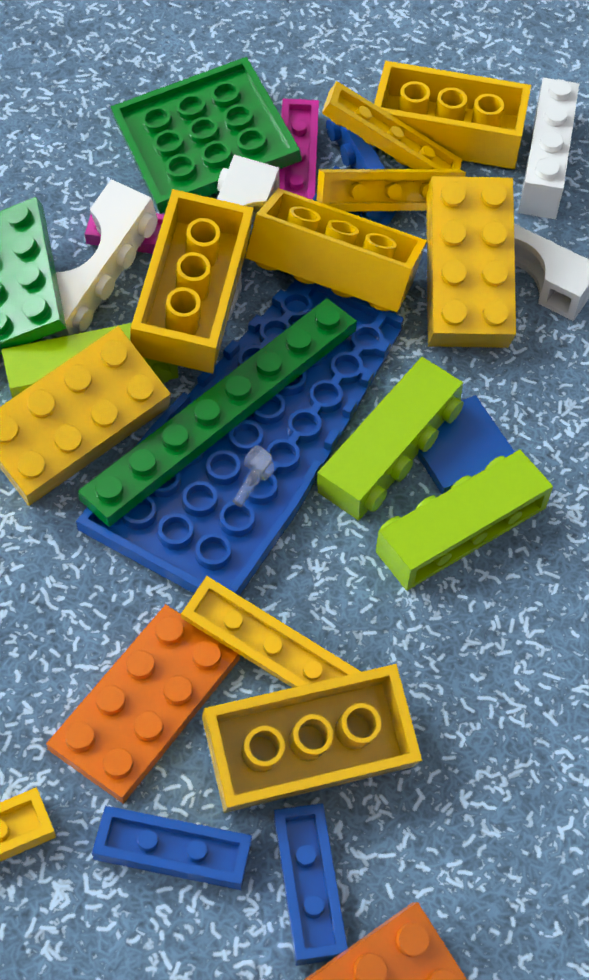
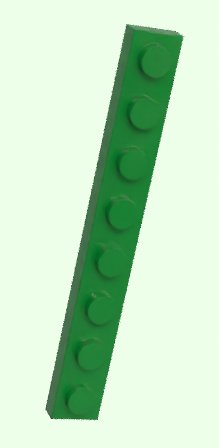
M326 298L79 489V500L108 527L112 526L356 331L357 321Z

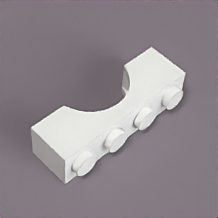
M543 78L518 213L556 219L564 189L579 83Z
M234 155L229 169L223 168L217 184V190L220 192L217 199L254 208L252 222H254L257 212L274 192L280 188L279 167ZM241 272L236 287L235 295L233 298L231 310L229 313L228 321L231 318L234 307L236 305V302L242 289Z
M111 179L92 205L90 212L97 231L101 235L100 244L94 255L83 265L69 271L56 272L67 328L56 332V334L62 337L84 332L90 326L93 314L102 300L109 298L114 290L115 281L121 272L132 265L137 249L143 240L149 238L156 229L158 219L151 197Z
M514 223L515 265L525 270L535 280L539 289L538 304L574 321L589 300V259Z

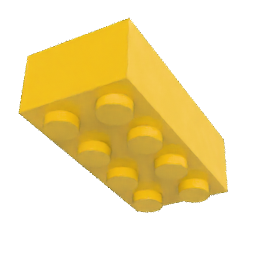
M385 61L374 104L460 157L462 161L515 169L531 85Z
M432 176L426 195L428 347L508 348L516 336L513 178Z
M278 188L256 214L245 258L255 261L263 269L280 270L291 274L302 283H316L330 288L338 296L355 297L367 301L370 306L377 310L398 312L413 284L427 240Z
M172 189L130 328V341L143 358L214 373L250 239L254 208Z
M117 326L0 406V469L27 505L30 506L168 409L171 393L121 328Z
M397 664L204 708L202 715L224 813L412 768L422 761Z

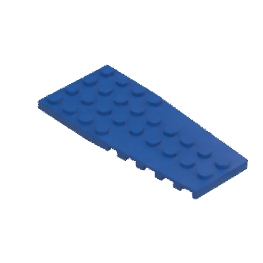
M295 279L285 291L280 289L272 298V305L262 316L257 314L248 323V331L238 342L232 340L223 350V358L215 365L214 373L203 371L197 377L198 384L189 394L183 392L149 428L137 445L326 298L357 321L356 331L112 526L108 527L90 509L86 508L76 520L78 531L194 594L205 577L208 576L240 596L301 508L317 480V472L329 459L400 335L404 318L391 311L377 310L370 306L367 301L355 297H341L325 286L316 283L306 284Z

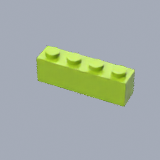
M132 323L118 325L130 340ZM117 326L1 349L12 398ZM144 358L163 384L171 379L179 378L178 365Z
M421 356L317 472L318 493L358 521L368 510L375 512L385 500L389 486L395 480L400 482L407 476L412 468L413 459L418 454V450L427 452L438 437L439 431L437 429L444 421L452 423L457 418L464 405V402L461 401L463 382Z
M521 449L507 457L499 456L492 460L485 470L473 477L467 475L460 478L447 492L438 497L432 495L425 498L418 504L415 510L403 517L395 516L387 520L378 531L375 552L404 589L408 591L546 509L553 485Z

